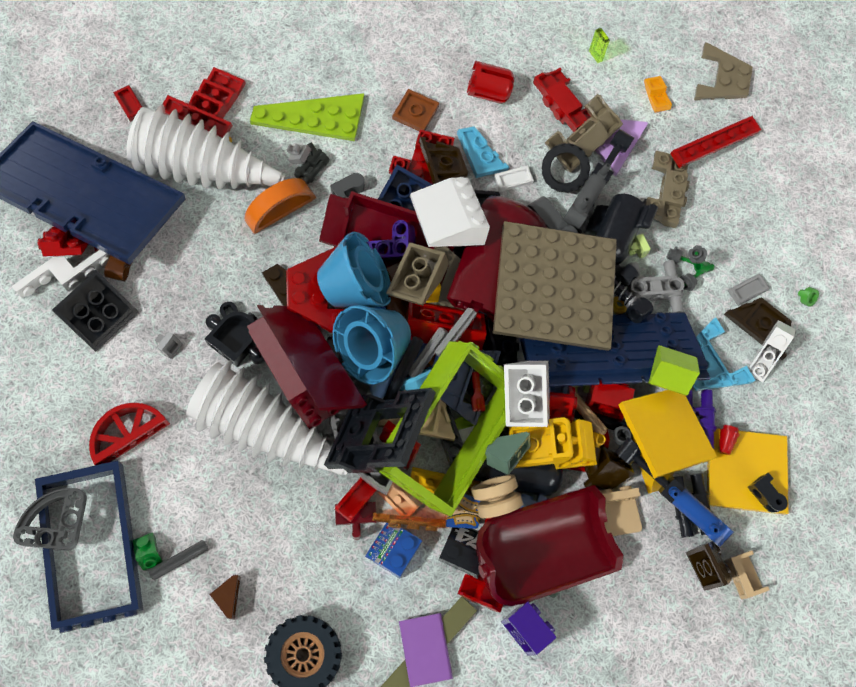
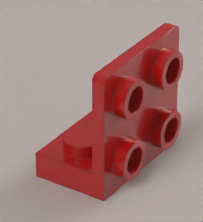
M568 386L567 394L550 392V419L565 417L570 420V423L574 422L572 411L577 407L575 387Z

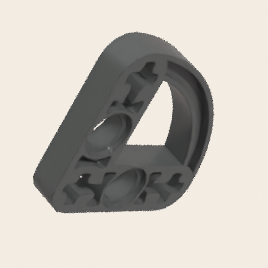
M64 488L49 492L38 498L20 517L13 534L14 542L24 547L64 551L74 549L78 544L87 502L86 493L77 488ZM77 494L81 497V499L76 500V502L71 500L72 497H75ZM64 499L58 529L30 527L31 522L40 511L48 505ZM74 504H75V507H76V508H79V510L76 511V510H73V509H69V507L74 508ZM70 514H76L77 520L73 525H68L66 522ZM65 528H68V529H71V530L74 529V532L69 531V535H68V531H65L64 529H65ZM26 532L35 537L34 539L25 538L23 542L20 536ZM44 533L51 534V540L47 544L41 543V536ZM67 537L72 539L71 543L65 544L62 542Z

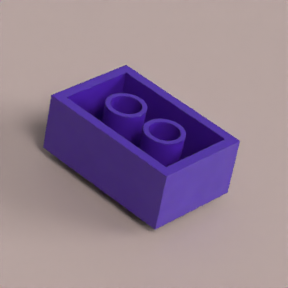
M529 602L519 605L501 623L527 656L538 655L557 637L554 634V627L548 621L544 622L539 616L541 614L540 610L534 603L530 605Z

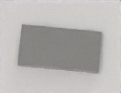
M759 273L730 288L728 292L737 306L768 291L770 288Z

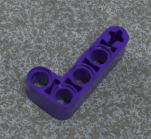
M398 220L392 228V240L368 241L366 243L371 249L376 248L382 260H400L404 255L401 251L402 247L406 245L407 249L409 242L415 244V228L404 220ZM406 226V231L402 234V229ZM388 246V252L384 254V249Z

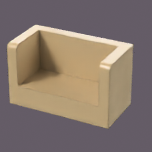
M753 550L724 560L731 571V577L741 600L770 590L768 586L762 587L749 556L754 554Z

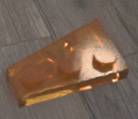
M373 513V521L389 523L388 527L401 528V524L407 525V529L419 530L420 526H426L425 530L438 531V527L446 528L445 519Z

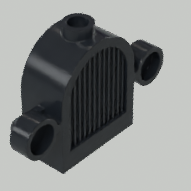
M232 312L222 320L216 314H211L206 318L205 323L208 329L212 330L205 337L207 345L228 361L232 360L233 365L238 367L248 354H250V359L254 364H261L265 361L259 349L255 348L256 344L247 328L249 324L258 320L251 312L248 314Z

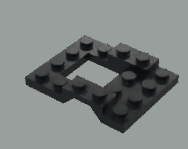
M432 388L398 391L396 398L384 400L371 394L361 395L367 405L363 408L348 410L324 466L328 469H344L348 473L379 472L381 467L406 466L436 392ZM403 417L393 443L369 445L379 420Z

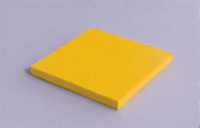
M664 390L618 404L654 479L717 458L685 395Z
M717 428L714 432L713 449L717 458L707 463V491L709 493L710 506L771 513L764 508L747 488L757 478L766 473L773 477L770 483L778 493L786 497L788 502L787 436L739 431L740 436L731 455H725L718 452L720 428ZM787 504L786 509H784V510H782V511H779V512H776V513H774V514L787 515V514H788V504Z

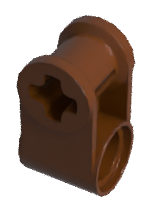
M110 255L104 269V276L125 282L128 278L131 264L129 265Z

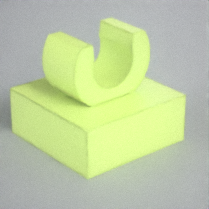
M643 234L635 237L629 251L630 256L637 253L639 258H643L651 250Z

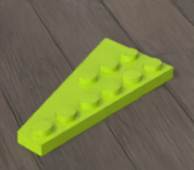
M364 93L254 106L250 124L355 141Z

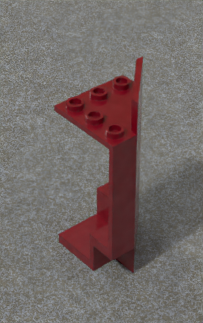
M257 305L263 317L247 326L249 334L287 400L309 429L320 425L322 421L336 415L340 410L363 408L367 405L314 322L308 321L301 315L289 311L287 306L274 305L273 308H265L264 305Z

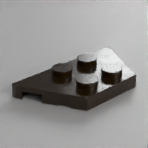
M420 137L419 144L433 184L449 178H467L468 170L459 147L446 145L439 141L433 144L426 142L425 137Z
M762 297L751 303H745L738 308L729 309L724 314L761 345L778 320L790 327L792 323L789 318ZM786 350L783 352V354H782L781 357L779 358L780 360H783V359L786 358V356H787V353H785Z

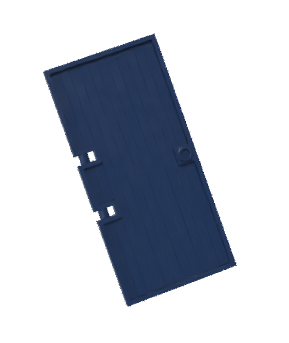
M34 121L0 153L1 200L28 214L33 212L36 218L64 232L69 230L72 236L129 265L186 200L184 193Z

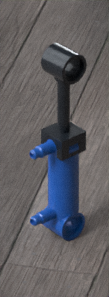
M628 437L615 453L629 465L636 462L653 478L645 459L640 456L641 451L638 445ZM663 476L654 479L662 486L658 490L660 494L719 547L734 533L673 476L668 480Z

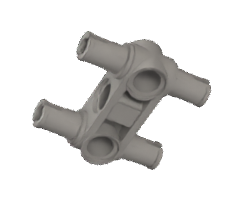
M668 260L663 263L665 276L642 278L640 277L638 263H629L639 273V276L628 285L627 291L629 293L632 292V296L637 298L644 297L649 301L669 300L672 313L684 312L682 305L684 281L676 273L674 260Z

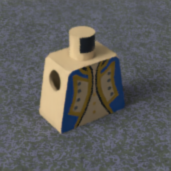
M467 489L451 517L445 515V527L477 529L480 519L486 520V518L479 517L477 504L481 501L474 499L471 490Z

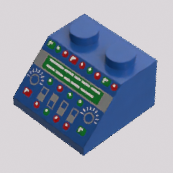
M387 521L365 557L400 579L420 547L422 540L407 530Z

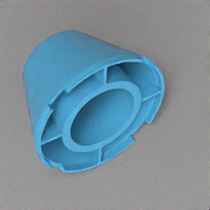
M359 232L347 234L317 272V280L322 294L332 306L337 308H348L353 305L384 307L391 300L387 295V290L391 283L385 264L376 248L371 249L366 243L369 240Z
M353 305L341 311L333 325V344L336 353L339 352L344 361L342 363L343 367L351 376L365 384L374 385L387 380L397 367L411 341V330L408 322L400 313L393 310Z

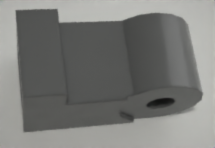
M353 173L330 185L331 193L343 198L349 197L351 191L361 193L365 187L364 177L360 173Z

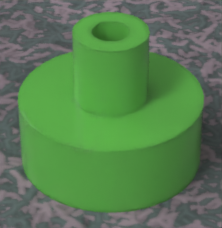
M807 287L805 290L801 289L798 292L800 302L808 307L813 306L819 297V291L812 287Z

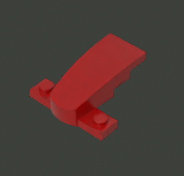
M213 67L208 78L203 79L198 91L194 90L189 104L167 95L163 102L165 114L170 115L174 109H177L178 119L183 120L187 114H190L191 124L195 126L203 119L204 129L210 131L216 125L217 135L222 138L227 132H230L233 126L231 122L223 118L240 95L246 82L241 78Z

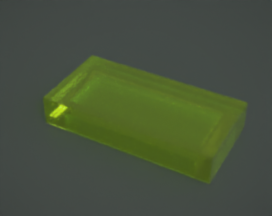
M601 27L595 30L589 52L597 63L603 61L610 39Z

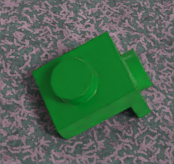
M153 532L133 540L135 559L142 570L153 568L163 562L158 553L156 538Z

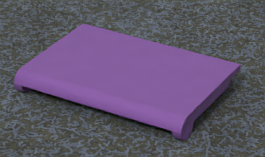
M441 613L399 621L410 687L453 679Z

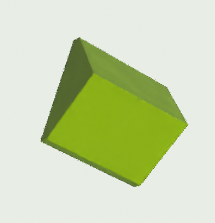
M659 345L648 384L687 396L700 374L697 357Z

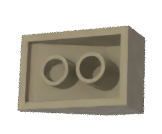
M409 242L387 290V295L423 306L444 277L449 265L446 253Z

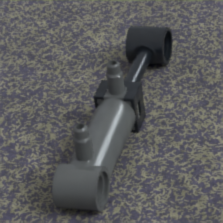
M620 128L610 142L614 148L602 165L598 162L580 193L564 216L563 221L576 229L581 227L603 188L614 173L610 170L612 163L620 151L623 153L627 151L634 137Z

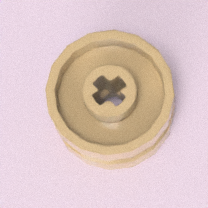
M515 475L494 477L471 487L474 499L481 501L477 504L480 518L501 516L523 506L520 493L514 492L518 487Z

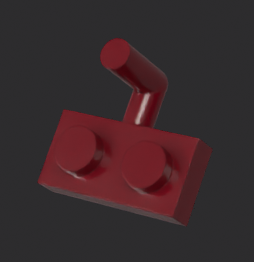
M367 502L351 522L335 510L336 526L352 525L353 539L359 540L361 538L360 524L377 523L376 502Z

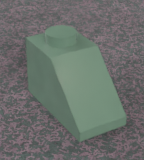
M522 432L497 437L493 444L488 445L485 451L487 465L509 475L531 447L530 433Z

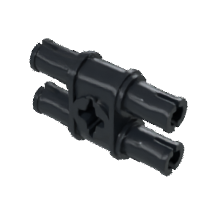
M703 474L690 475L693 493L691 494L711 511L708 498L709 493L705 490ZM675 476L674 478L685 487L683 476ZM675 507V518L679 520L681 538L693 537L691 520ZM700 529L701 535H706V534Z

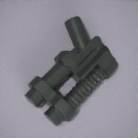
M312 142L307 144L311 148V156L307 157L301 167L298 166L295 169L296 173L294 174L296 178L302 177L307 184L315 180L316 175L330 160L321 149L316 150ZM310 166L313 167L310 173L306 172Z

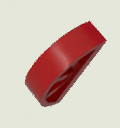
M125 403L110 409L97 421L90 436L89 451L94 465L112 462L170 425V423L157 409L143 403ZM136 413L132 431L129 433L120 417ZM144 413L155 416V418L140 426ZM115 422L124 437L104 435V433ZM101 441L114 443L100 452Z

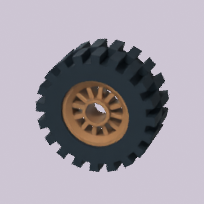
M299 615L295 618L286 619L283 624H279L276 627L274 633L270 634L268 638L270 639L269 643L265 645L266 657H264V663L267 664L266 671L271 676V681L279 687H327L333 681L341 666L342 653L338 635L325 621L314 616ZM301 638H305L304 646L302 645ZM309 639L313 642L307 647ZM297 640L299 647H297L293 642ZM316 644L318 648L311 650V648ZM290 646H292L295 649V651H290ZM303 648L309 652V658L304 662L298 659V652ZM319 652V657L313 656V653ZM288 653L294 654V656L288 658ZM311 659L318 660L317 664L315 665ZM295 660L292 665L289 664V661ZM299 663L298 671H296L294 667ZM307 663H309L310 665H312L314 668H312L311 670H309V667H308V664H307ZM303 664L306 672H301Z

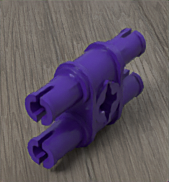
M710 389L701 390V407H693V391L690 390L686 397L695 415L699 416V422L714 449V432L717 426H715L716 409L713 407V391Z

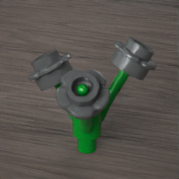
M696 245L693 249H690L688 252V257L690 258L681 256L682 250L678 249L677 246L674 249L670 248L667 259L674 260L675 264L682 260L694 265L696 271L694 275L687 273L685 276L682 275L680 277L684 281V290L692 291L697 285L696 278L704 272L714 270V264L705 261L707 250L702 248V246Z

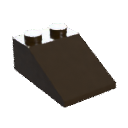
M713 541L685 552L704 591L728 585L732 581L731 571L728 565L724 564L720 548Z

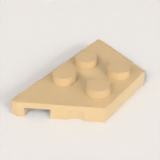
M438 401L419 435L450 441L455 440L446 404L443 401ZM401 418L380 420L378 427H383L388 420L397 425Z

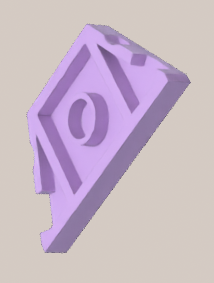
M621 120L623 125L620 129L634 137V140L625 153L622 151L618 153L610 167L614 172L613 175L616 176L647 127V122ZM617 131L595 150L601 156L603 162L606 161L614 148L610 142Z

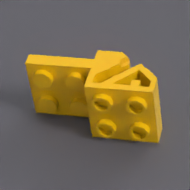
M563 417L549 419L548 427H509V435L522 432L530 433L531 447L514 468L554 464L556 469L597 465L592 422L578 419L570 423L568 418Z

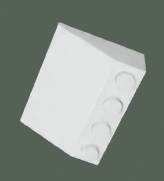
M449 178L410 194L428 247L485 245L490 226L469 178Z

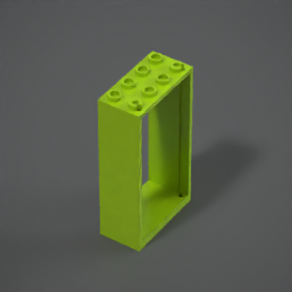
M449 341L420 389L432 388L436 392L425 422L463 361L497 388L434 494L397 467H381L379 473L430 509L450 517L486 459L485 451L488 445L493 444L506 426L504 367L496 365L493 362L494 359L479 351V346L473 342ZM403 417L399 420L385 444L393 443Z

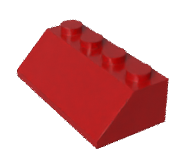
M408 302L406 321L411 330V339L413 336H417L423 339V343L428 344L439 327L446 329L449 333L465 310L427 303L422 306ZM477 313V316L458 341L464 343L473 342L479 346V350H482L487 334L484 314Z

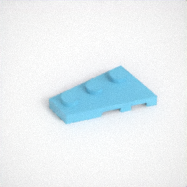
M475 126L458 129L457 136L475 178L508 171L509 166L498 158L499 155L496 151H492L487 145L486 139Z

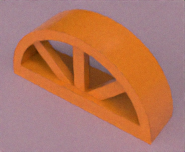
M291 178L280 181L267 188L252 201L246 210L245 222L252 232L256 234L315 200L316 196L303 179Z

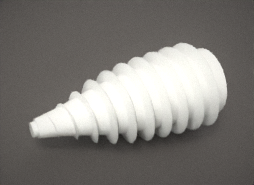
M163 104L156 111L142 107L137 112L129 131L126 150L127 158L132 162L135 171L140 172L146 169L147 174L150 176L155 175L159 171L161 178L165 180L173 174V178L177 183L182 182L187 176V181L191 186L201 179L204 188L209 187L213 181H216L218 189H222L227 182H231L233 189L237 188L240 183H245L247 187H250L252 184L272 186L285 180L286 177L282 172L264 163L263 160L261 161L254 157L252 150L249 153L241 148V140L236 145L232 144L229 141V132L221 138L217 135L216 125L210 131L204 129L203 119L195 126L191 124L190 114H187L183 120L178 119L177 109H174L170 115L165 114V106Z
M230 360L225 365L220 363L214 364L201 380L190 400L186 413L187 416L197 421V432L210 427L211 439L224 434L225 446L236 440L238 441V452L243 451L248 446L253 447L252 457L255 458L260 453L265 452L267 453V463H270L276 457L283 458V467L293 461L299 463V468L308 465L315 467L316 470L320 468L331 473L347 475L348 472L344 469H328L324 466L332 447L326 441V437L322 438L316 432V427L309 429L300 416L293 411L294 408L291 404L285 406L281 402L283 392L273 397L269 393L270 383L262 389L257 386L258 375L250 381L244 378L245 367L236 373L231 370L232 360Z

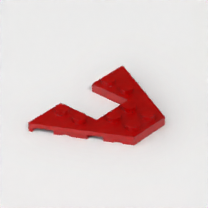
M336 247L286 270L287 309L301 315L308 321L311 320L333 333L336 317L345 309H327V300L320 290L317 272Z

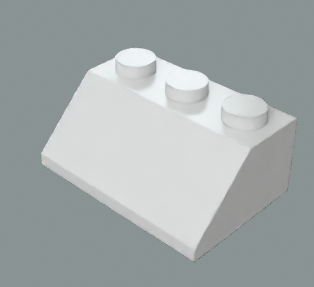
M524 361L504 364L506 426L548 427L550 419L548 361Z

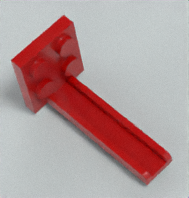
M389 420L383 426L379 437L382 443H386L396 427ZM417 441L407 465L403 466L406 470L411 467L420 449L421 444ZM360 477L336 505L334 510L351 522L377 490Z

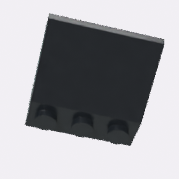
M97 270L51 310L95 352L139 312Z

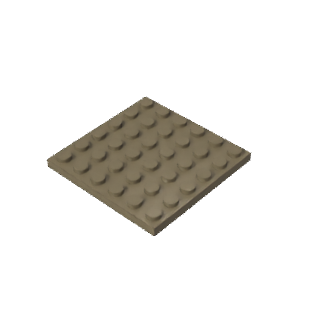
M504 221L502 226L493 334L609 351L612 340L616 239Z

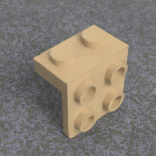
M631 486L619 488L620 491L612 492V489L600 491L606 498V516L608 521L604 522L607 533L619 536L637 533L642 530L635 500L640 496L639 488L632 489Z

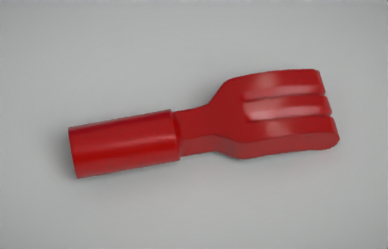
M472 372V386L474 389V394L471 397L473 412L485 411L484 397L480 392V376L478 372Z

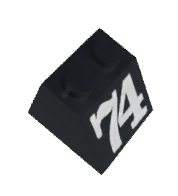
M452 527L438 561L477 577L479 574L476 550L478 533L468 528Z

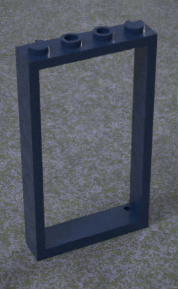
M119 461L35 479L36 496L38 499L47 494L46 489L114 474L131 604L61 621L53 549L42 548L51 630H59L60 634L71 632L73 627L81 625V628L95 626V622L103 620V623L116 621L117 616L124 615L125 618L137 616L138 611L144 610L137 560L135 559L133 546L134 538L124 467ZM47 506L38 513L40 528L51 529L49 507ZM44 533L41 536L42 544L50 542L51 534Z

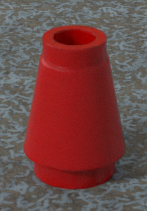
M723 425V428L720 429L719 453L731 455L740 436L739 428Z

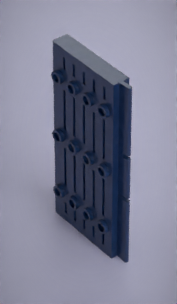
M685 312L652 313L640 323L632 322L627 314L613 315L612 340L609 351L519 338L525 361H548L549 387L599 385V381H602L603 385L642 383V379L649 383L659 345L697 357L700 374L696 380H710L707 371L708 363Z

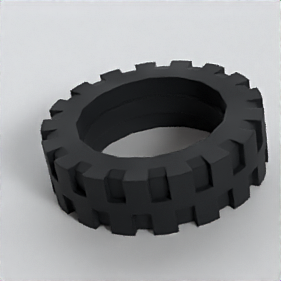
M562 143L551 148L543 158L542 176L544 181L551 189L557 192L569 193L576 191L585 184L589 177L590 162L586 153L579 146L571 143ZM561 153H571L580 161V174L572 182H559L551 174V163Z

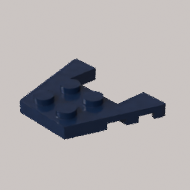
M479 350L483 354L491 356L494 359L493 362L497 365L501 351ZM436 355V357H435V359H434L432 368H433V366L435 365V363L437 362V360H438V358H439L437 355ZM463 361L440 400L469 423L476 425L481 411L473 412L472 405L463 402L473 368Z

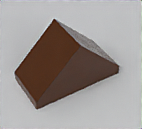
M239 575L231 576L209 594L224 615L232 620H235L241 580Z

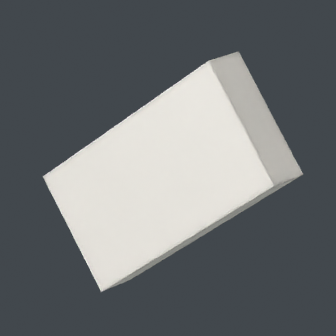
M528 165L494 174L499 192L534 182Z

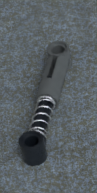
M570 225L564 227L561 230L578 233V231ZM615 279L614 295L619 297L618 300L624 302V306L627 307L626 314L628 318L634 323L642 322L653 312L652 303L647 298L632 296V292L629 293L626 290L627 287L624 288L621 285V281L618 282Z

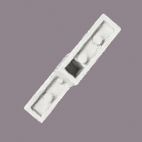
M98 250L74 268L64 256H54L14 284L12 288L23 299L26 296L32 295L41 285L49 283L51 278L55 276L67 291L73 290L95 270L105 267L110 255Z

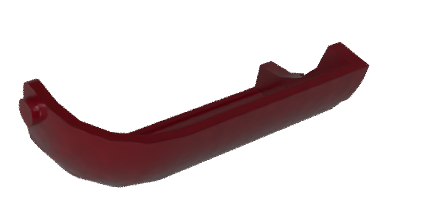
M490 196L483 202L481 208L490 226L485 245L465 247L447 295V299L453 307L464 310L472 308L476 313L478 311L484 312L488 315L487 319L494 322L502 226L504 221L547 228L544 220L528 206L514 199L502 196Z
M595 485L519 508L513 512L493 517L486 521L478 531L476 550L479 573L484 579L491 596L500 604L515 606L622 570L624 555L616 544L612 533H607L604 522L608 521L605 496Z

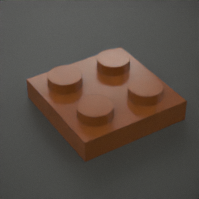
M408 89L392 115V119L417 131H420V129L426 130L439 108V102Z

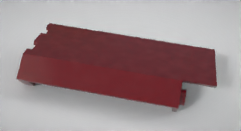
M351 191L349 198L330 194L319 242L336 247L351 232H359L369 241L392 240L394 223L398 220H404L415 228V244L428 247L416 211ZM406 226L403 227V229H402V234L405 233V231H406ZM406 245L402 247V253L405 252ZM388 246L384 249V254L388 252ZM455 246L446 247L453 252ZM402 259L383 260L385 267L388 268L401 262ZM446 270V272H445V274H444V277H443L442 281L440 282V285H441V286H442L443 280H444V278H445V275H446V273H447V270Z

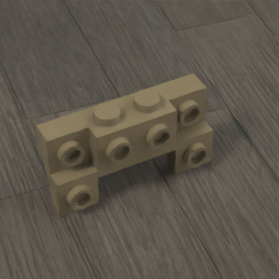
M597 94L584 106L591 116L567 139H565L561 132L557 131L545 144L550 150L556 145L571 143L579 146L586 153L587 157H590L623 123L607 105L602 96ZM561 153L556 156L564 169L570 173L580 165L579 159L571 153Z
M655 151L651 169L660 171L664 175L662 177L659 199L647 197L646 205L655 204L658 207L654 217L655 220L664 226L676 228L679 224L681 208L685 207L687 202L685 192L688 191L690 181H687L688 165L679 168L671 154Z

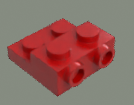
M51 227L49 231L43 232V238H39L37 242L43 257L82 255L89 245L72 236L69 230L64 232L56 227Z

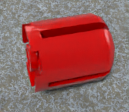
M475 61L472 68L475 71L472 72L468 83V95L499 104L505 103L513 91L515 80L513 72L510 69Z

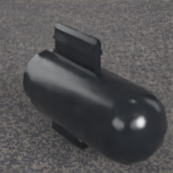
M617 194L613 196L609 206L597 205L594 209L586 230L597 232L596 236L616 239L615 266L621 264L628 256L638 229H649L651 227L658 207L655 204L646 205V199L642 202L639 198L630 194Z
M486 458L475 478H480V482L507 474L487 465ZM554 464L514 468L510 473L515 475L518 487L515 490L543 496L557 492L564 478L563 469H556Z

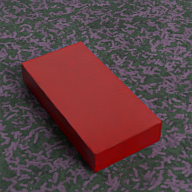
M127 85L113 93L131 122L142 108V105L130 85Z

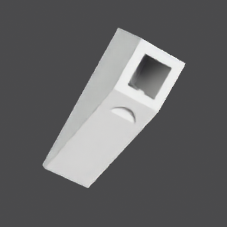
M779 320L776 322L748 368L755 379L764 382L794 338L796 329Z

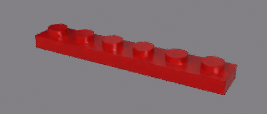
M750 116L676 148L670 154L677 166L681 168L759 133L761 128L754 117Z

